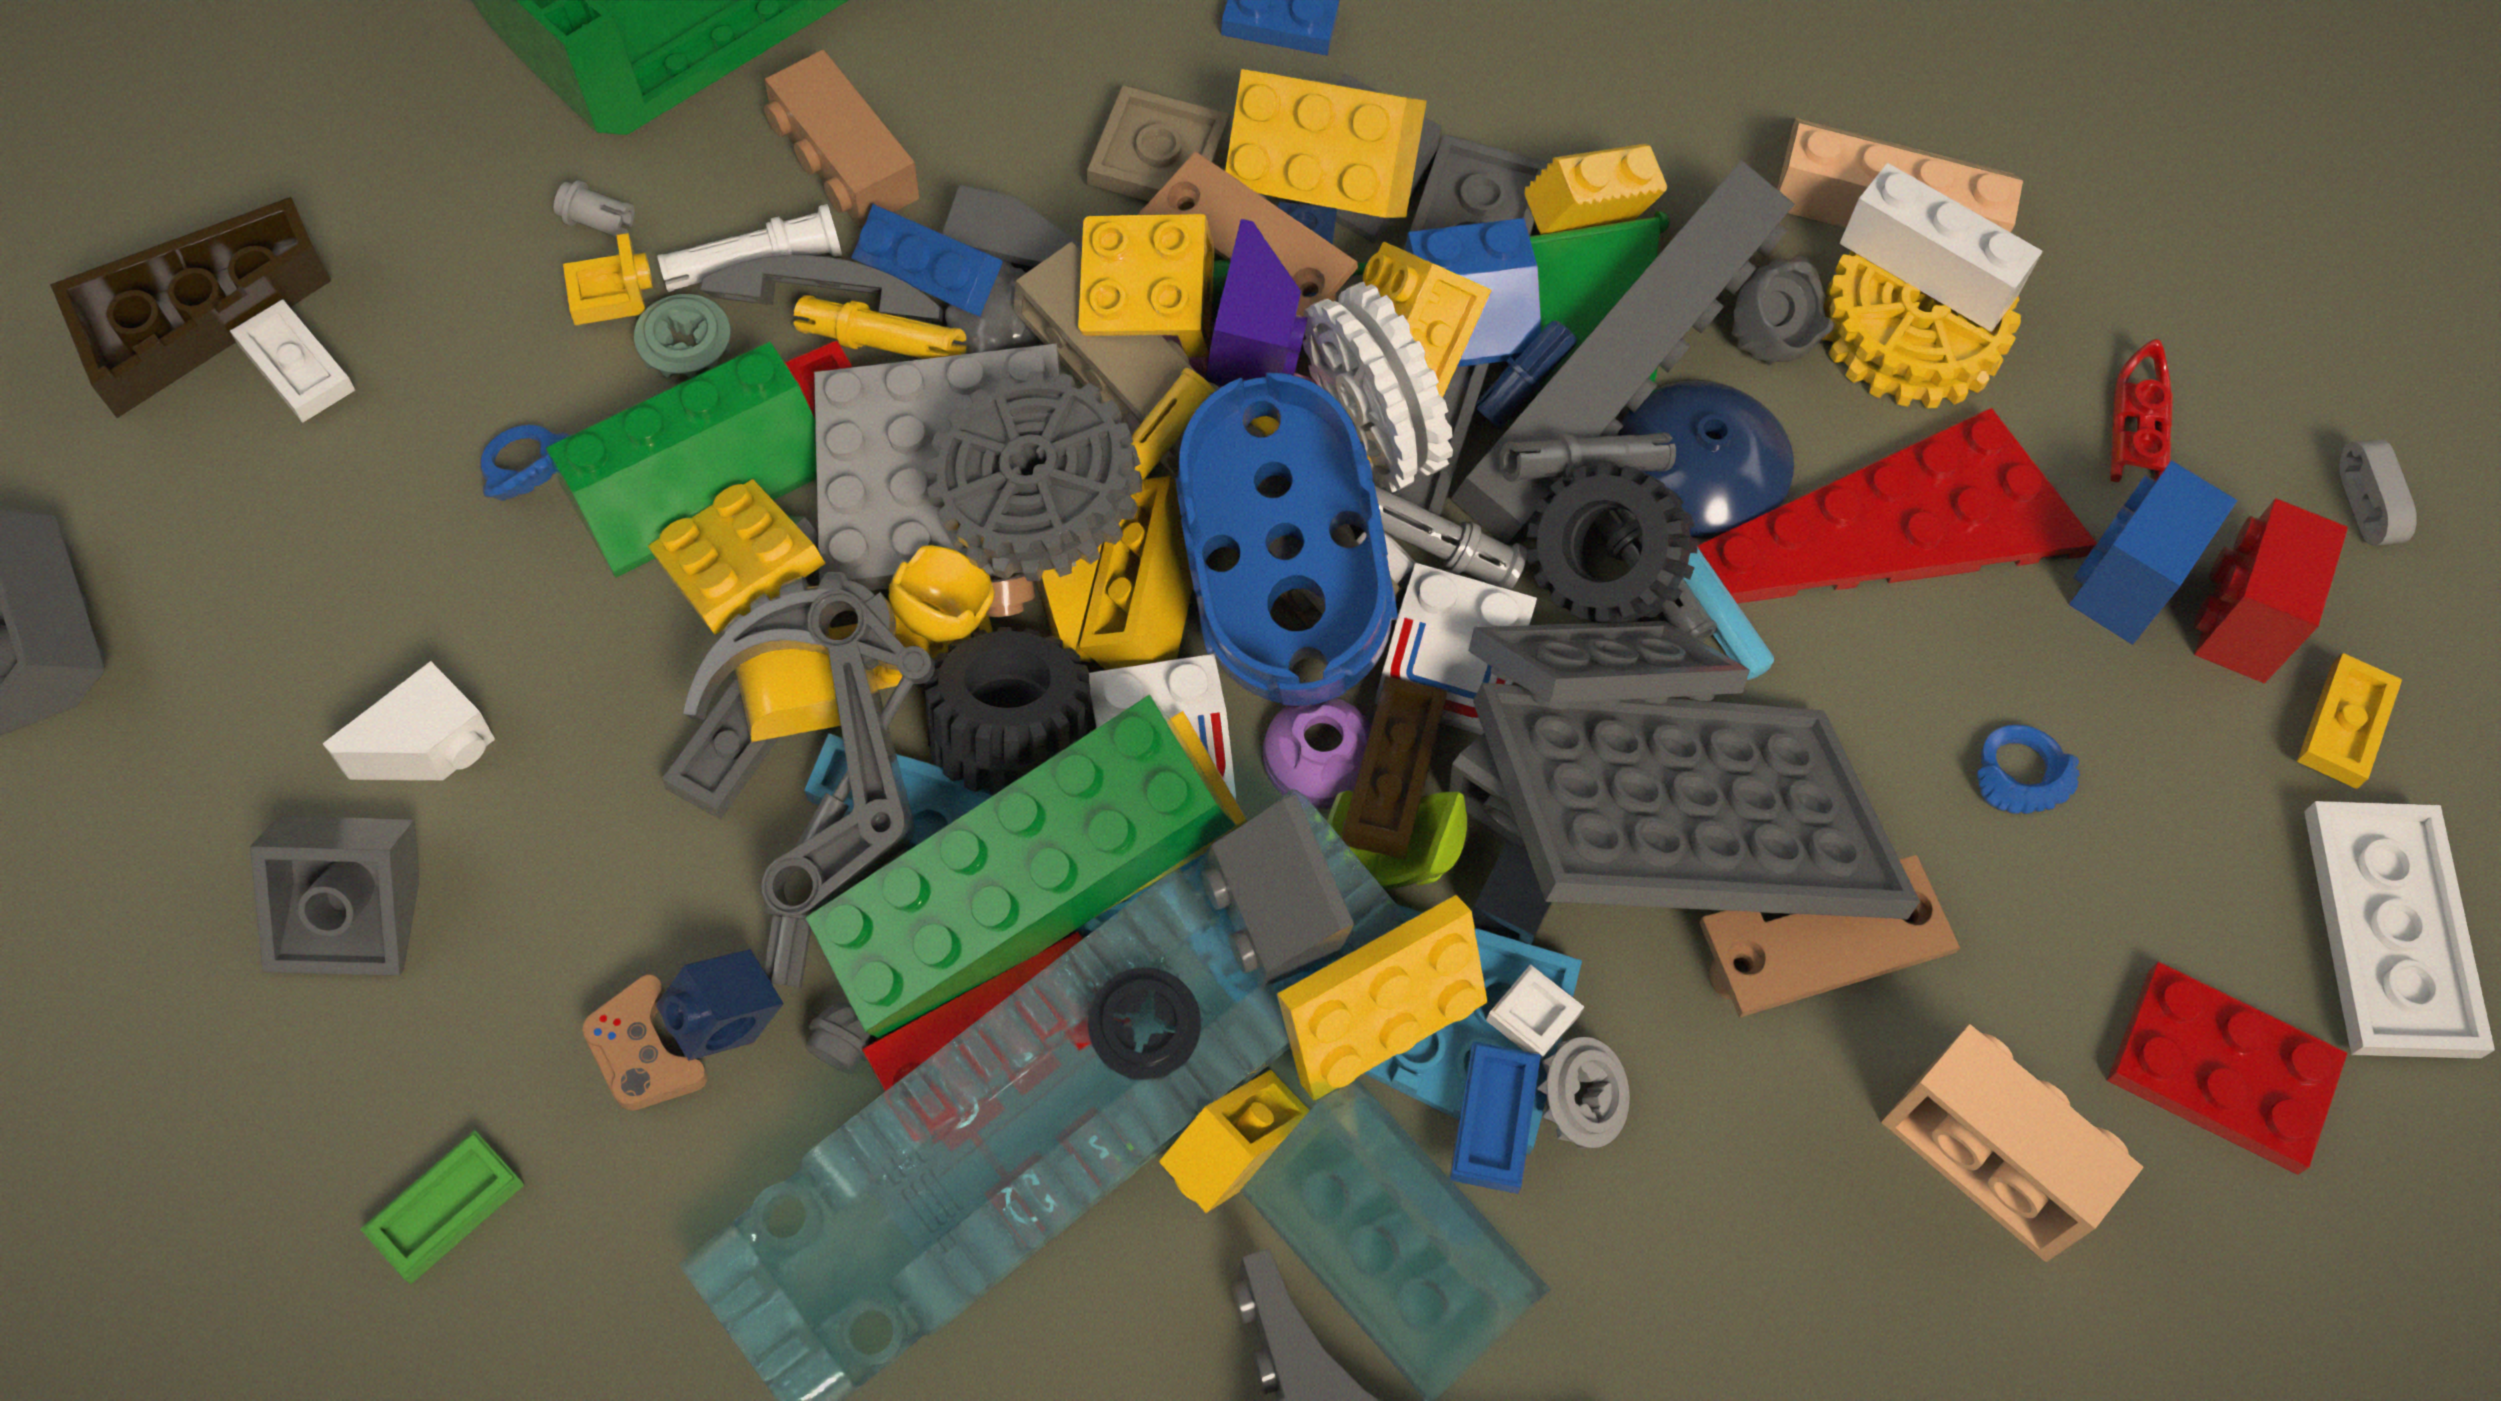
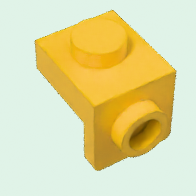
M629 233L616 235L619 255L563 264L569 309L574 325L641 315L646 310L643 290L653 288L650 267L646 252L635 254Z

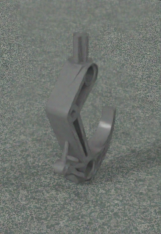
M842 572L826 573L817 586H809L803 576L782 583L779 596L771 599L766 593H763L750 603L751 612L745 616L738 614L724 628L722 637L714 646L710 647L694 676L683 711L684 715L692 719L705 720L710 701L723 680L738 666L760 654L783 649H798L828 654L830 656L848 770L833 795L825 794L794 848L774 860L765 870L761 880V892L765 900L763 913L773 915L764 972L773 984L802 988L811 935V927L805 917L869 877L912 841L915 833V823L890 734L889 724L912 685L923 684L929 681L935 671L933 658L923 648L917 646L905 648L895 637L896 621L894 612L882 593L880 592L875 596L863 585L849 581ZM843 611L856 612L858 615V625L853 634L843 640L831 639L829 636V625L836 614ZM877 666L899 671L903 675L884 708L873 671ZM852 790L853 811L842 819L849 807L844 801ZM798 870H806L813 880V890L810 897L804 903L792 906L784 895V885L792 873Z

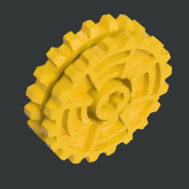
M1850 250V256L1842 255L1835 269L1837 275L1833 276L1825 292L1829 296L1826 297L1824 303L1825 316L1833 321L1834 327L1822 340L1833 342L1828 355L1834 363L1845 362L1849 367L1845 376L1850 381L1855 383L1864 380L1870 384L1869 394L1880 398L1885 393L1895 395L1897 405L1908 407L1911 400L1916 399L1921 400L1925 408H1938L1942 398H1947L1955 405L1965 400L1968 395V389L1978 394L1986 387L1990 380L1988 375L1995 376L2003 362L2001 355H2006L2016 339L2012 334L2016 333L2020 326L2021 315L2012 310L2016 308L2020 300L2019 296L1993 331L1990 332Z

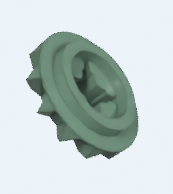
M677 294L656 301L641 314L634 330V343L647 369L655 368L660 370L667 380L673 374H685L691 379L694 378L698 370L705 367L715 368L718 358L722 354L730 353L729 340L732 331L725 312L715 302L699 295ZM670 328L676 333L680 332L685 336L693 333L696 346H687L683 342L675 344Z

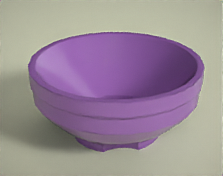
M1337 698L1317 705H1287L1275 716L1266 732L1263 742V764L1266 774L1273 786L1284 797L1287 798L1296 794L1302 806L1321 809L1332 808L1338 793L1346 790L1354 792L1372 725L1366 716L1355 706ZM1327 723L1334 726L1340 732L1342 743L1332 751H1316L1307 744L1304 737L1305 731L1314 724Z

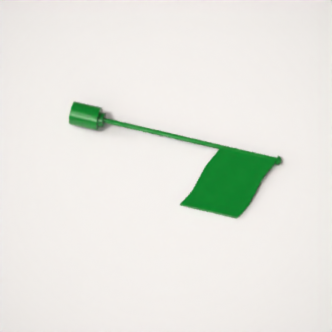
M1656 211L1652 218L1530 236L1538 266L1541 332L1550 322L1557 320L1577 338L1574 348L1540 383L1543 387L1548 384L1657 258L1659 235L1664 233L1670 225L1669 216L1665 212ZM1227 259L1214 261L1212 322H1216L1230 265V261ZM1368 262L1357 263L1358 268L1351 276L1362 275ZM1657 368L1649 377L1654 383L1657 376ZM1538 390L1520 406L1517 416H1520L1540 393Z

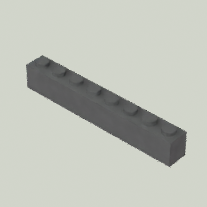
M1741 160L1471 471L1451 500L1506 545L1520 529L1528 533L1529 523L1539 525L1542 513L1534 509L1541 498L1546 499L1553 491L1550 486L1555 482L1550 478H1536L1515 482L1507 481L1503 474L1509 470H1516V468L1500 469L1499 457L1503 445L1507 441L1533 442L1552 440V435L1570 433L1575 438L1615 436L1624 426L1615 419L1617 414L1624 406L1635 413L1657 387V384L1649 378L1658 366L1667 373L1673 368L1691 346L1683 339V336L1691 327L1701 334L1724 307L1716 300V297L1724 288L1734 295L1756 269L1748 261L1756 250L1764 257L1770 253L1788 231L1780 222L1795 204Z

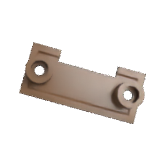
M1196 151L1138 214H1205L1214 241V252L1231 261L1240 220L1253 221L1301 290L1296 315L1305 316L1304 311L1306 308L1323 299H1329L1332 302L1336 301L1335 293L1358 268L1356 260ZM1310 292H1317V294L1313 297L1304 296L1305 294Z
M1917 855L1900 859L1920 900V903L1910 915L1913 923L1893 918L1792 914L1764 922L1760 912L1728 910L1704 916L1699 922L1714 957L1709 968L1710 983L1717 993L1726 999L1732 1000L1739 1018L1954 954L1960 949V946ZM1734 960L1745 964L1750 971L1740 972L1734 966Z

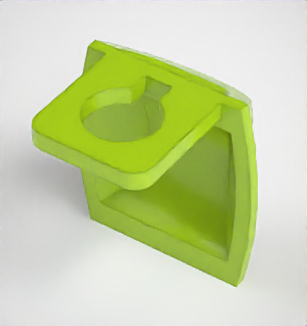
M1346 790L1338 793L1321 834V845L1341 860L1365 874L1367 878L1364 886L1367 888L1393 889L1413 884L1421 886L1433 883L1454 866L1461 854L1467 830V812L1464 795L1460 792H1441L1421 798L1405 860L1341 845L1343 824L1347 817L1353 792Z

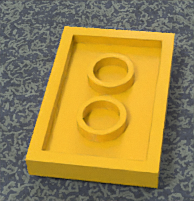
M751 479L744 485L737 484L723 490L716 496L711 506L692 518H683L671 523L662 531L659 539L648 545L660 566L714 635L722 632L738 614L745 616L750 613V603L763 593H766L772 599L780 594L782 583L802 576L805 578L826 564L812 541L754 479Z
M1457 895L1277 993L1299 1081L1313 1101L1337 1088L1349 1085L1361 1074L1396 1054L1407 1052L1419 1041L1455 1021L1465 1019L1474 1010L1488 1003L1472 911Z

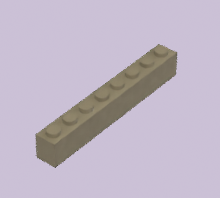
M1071 241L1016 280L1013 311L1045 345L1057 343L1060 362L1083 386L1091 383L1098 387L1102 396L1101 403L1110 400L1114 401L1119 407L1122 416L1119 422L1127 423L1132 435L1144 418L1180 377L1183 369L1189 368L1193 370V368L1190 366V361L1184 350L1172 340L1166 341L1161 335L1084 336L1081 334L1078 328L1082 252ZM1209 382V384L1214 388V391H1217L1219 389L1217 385ZM1249 425L1246 429L1253 436L1265 437L1254 426ZM1184 432L1157 463L1163 472L1174 480L1179 472V455ZM1270 476L1259 484L1257 491L1267 498H1279L1289 491L1292 484L1284 477ZM1349 524L1339 526L1331 536L1337 545L1344 548H1353L1360 545L1355 540L1354 533ZM1281 536L1271 543L1268 552L1280 560H1289L1301 552L1303 543L1292 536ZM1391 578L1396 601L1402 589ZM1291 589L1280 595L1309 628H1312L1321 619L1325 611L1323 601L1314 592L1309 590Z

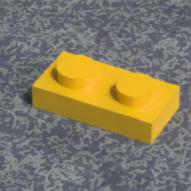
M2342 653L2331 664L2297 762L2358 789L2369 779L2402 679Z

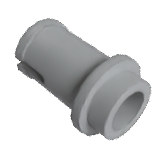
M577 180L573 184L567 181L564 182L557 191L553 207L554 213L562 217L564 224L574 226L576 223H580L612 235L616 239L618 234L629 233L621 225L624 224L631 227L635 214L634 205L588 189V184L581 180Z

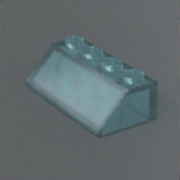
M1359 1080L1320 1099L1240 1190L1425 1401H1436L1501 1341L1551 1290Z

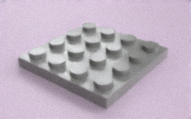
M1057 343L814 372L818 551L826 563L819 568V584L826 573L842 572L849 581L857 582L869 590L889 588L890 582L901 562L905 561L908 563L921 546L934 545L956 550L947 535L949 530L943 527L937 515L939 507L932 505L927 492V487L935 483L928 478L925 472L926 460L938 456V453L931 444L936 432L949 431L951 425L946 416L954 408L966 410L972 405L970 394L979 388L988 394L996 391L999 379L1011 376L1017 384L1026 382L1029 372H1042L1045 381L1054 382L1061 374ZM968 548L959 550L958 552L966 555ZM1076 561L1072 563V567L1076 566ZM989 562L982 567L989 576H996L992 563ZM1017 570L1014 571V573H1022V572H1023V571H1017Z

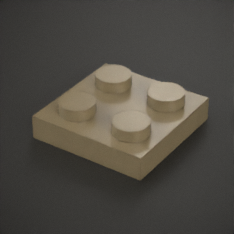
M1122 85L1088 166L1087 185L1150 202L1195 151L1212 163H1216L1229 130L1230 114Z

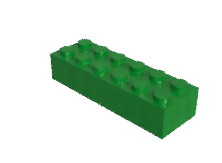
M1149 694L805 918L864 1031L882 1039L1021 962L1039 954L1235 827L1236 824L1171 718Z

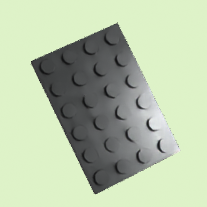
M1482 683L1473 700L1545 902L1908 919L1920 903L1824 710L1668 698V701L1663 704L1649 703L1640 699L1620 700V704L1613 707L1602 706L1592 702L1571 703L1568 709H1553L1533 701L1531 698L1532 692L1523 686Z

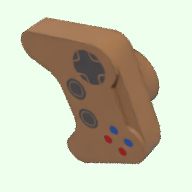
M653 975L640 977L590 1014L584 1021L582 1029L583 1035L612 1095L622 1108L631 1111L698 1091L705 1086L708 1079L707 1072L699 1060L688 1061L686 1057L674 1056L664 1048L656 1032L654 1020L658 1012L656 1004L665 993V989L661 981Z

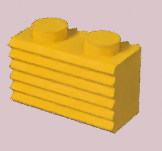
M1638 144L1554 157L1553 163H1548L1547 169H1542L1541 175H1536V180L1530 181V186L1525 187L1524 195L1539 232L1542 235L1636 220L1666 191L1667 184L1651 146L1648 144Z

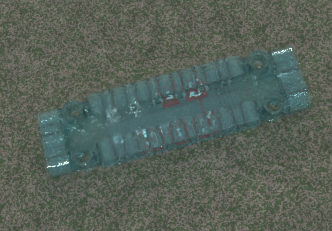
M1292 788L1265 810L1284 798L1297 795L1354 923L1338 957L1321 964L1328 966L1409 920L1313 804L1302 793ZM1211 846L1207 849L1205 856L1185 872L1181 869L1174 870L1156 882L822 1140L799 1162L800 1170L783 1183H776L764 1189L755 1199L752 1207L679 1262L689 1281L777 1401L845 1400L883 1368L895 1363L904 1351L924 1335L930 1337L953 1321L1176 1141L1205 1106L1249 1082L1291 1048L1277 993L1302 980L1301 974H1296L1260 989L1253 971L1246 974L1242 973L1229 943V934L1236 932L1226 908L1216 910L1213 907L1201 876V872L1208 869L1207 860ZM1150 967L1171 973L1184 982L1191 990L1200 1009L1201 1033L1193 1054L1186 1065L1162 1080L1131 1081L1125 1076L1105 1068L1091 1044L1080 1050L1075 1045V1043L1090 1042L1088 1015L1091 1003L1098 990L1113 976L1128 969ZM1147 997L1146 1005L1141 1007L1138 1017H1126L1125 1020L1113 1019L1124 1022V1026L1134 1029V1041L1137 1042L1136 1052L1142 1053L1143 1044L1148 1043V1038L1152 1033L1163 1034L1164 1031L1175 1033L1173 1030L1165 1029V1025L1154 1021L1155 1010L1152 1009L1154 1000L1152 997ZM786 1201L802 1203L805 1208L806 1219L799 1232L788 1238L773 1236L769 1220L774 1209ZM872 1314L887 1316L893 1326V1336L890 1344L878 1354L866 1355L861 1353L855 1344L854 1338L857 1325L863 1318Z

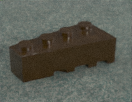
M292 197L60 280L50 284L91 386L115 417L119 418L236 343L230 330L282 299L289 307H292L331 282V279Z

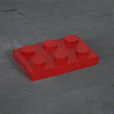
M2158 961L2147 973L2107 1081L2298 1175L2310 1167L2348 1052Z

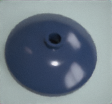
M1692 380L1675 382L1659 387L1651 392L1635 413L1629 410L1622 422L1624 426L1618 432V436L1648 435L1657 432H1667L1671 435L1673 439L1669 443H1659L1658 445L1675 444L1676 458L1672 468L1668 471L1642 472L1665 483L1668 489L1676 492L1684 501L1681 506L1685 512L1691 514L1695 527L1689 529L1690 536L1713 539L1779 508L1792 483L1794 455L1783 426L1761 402L1747 393L1728 385ZM1706 434L1715 435L1720 440L1711 439Z

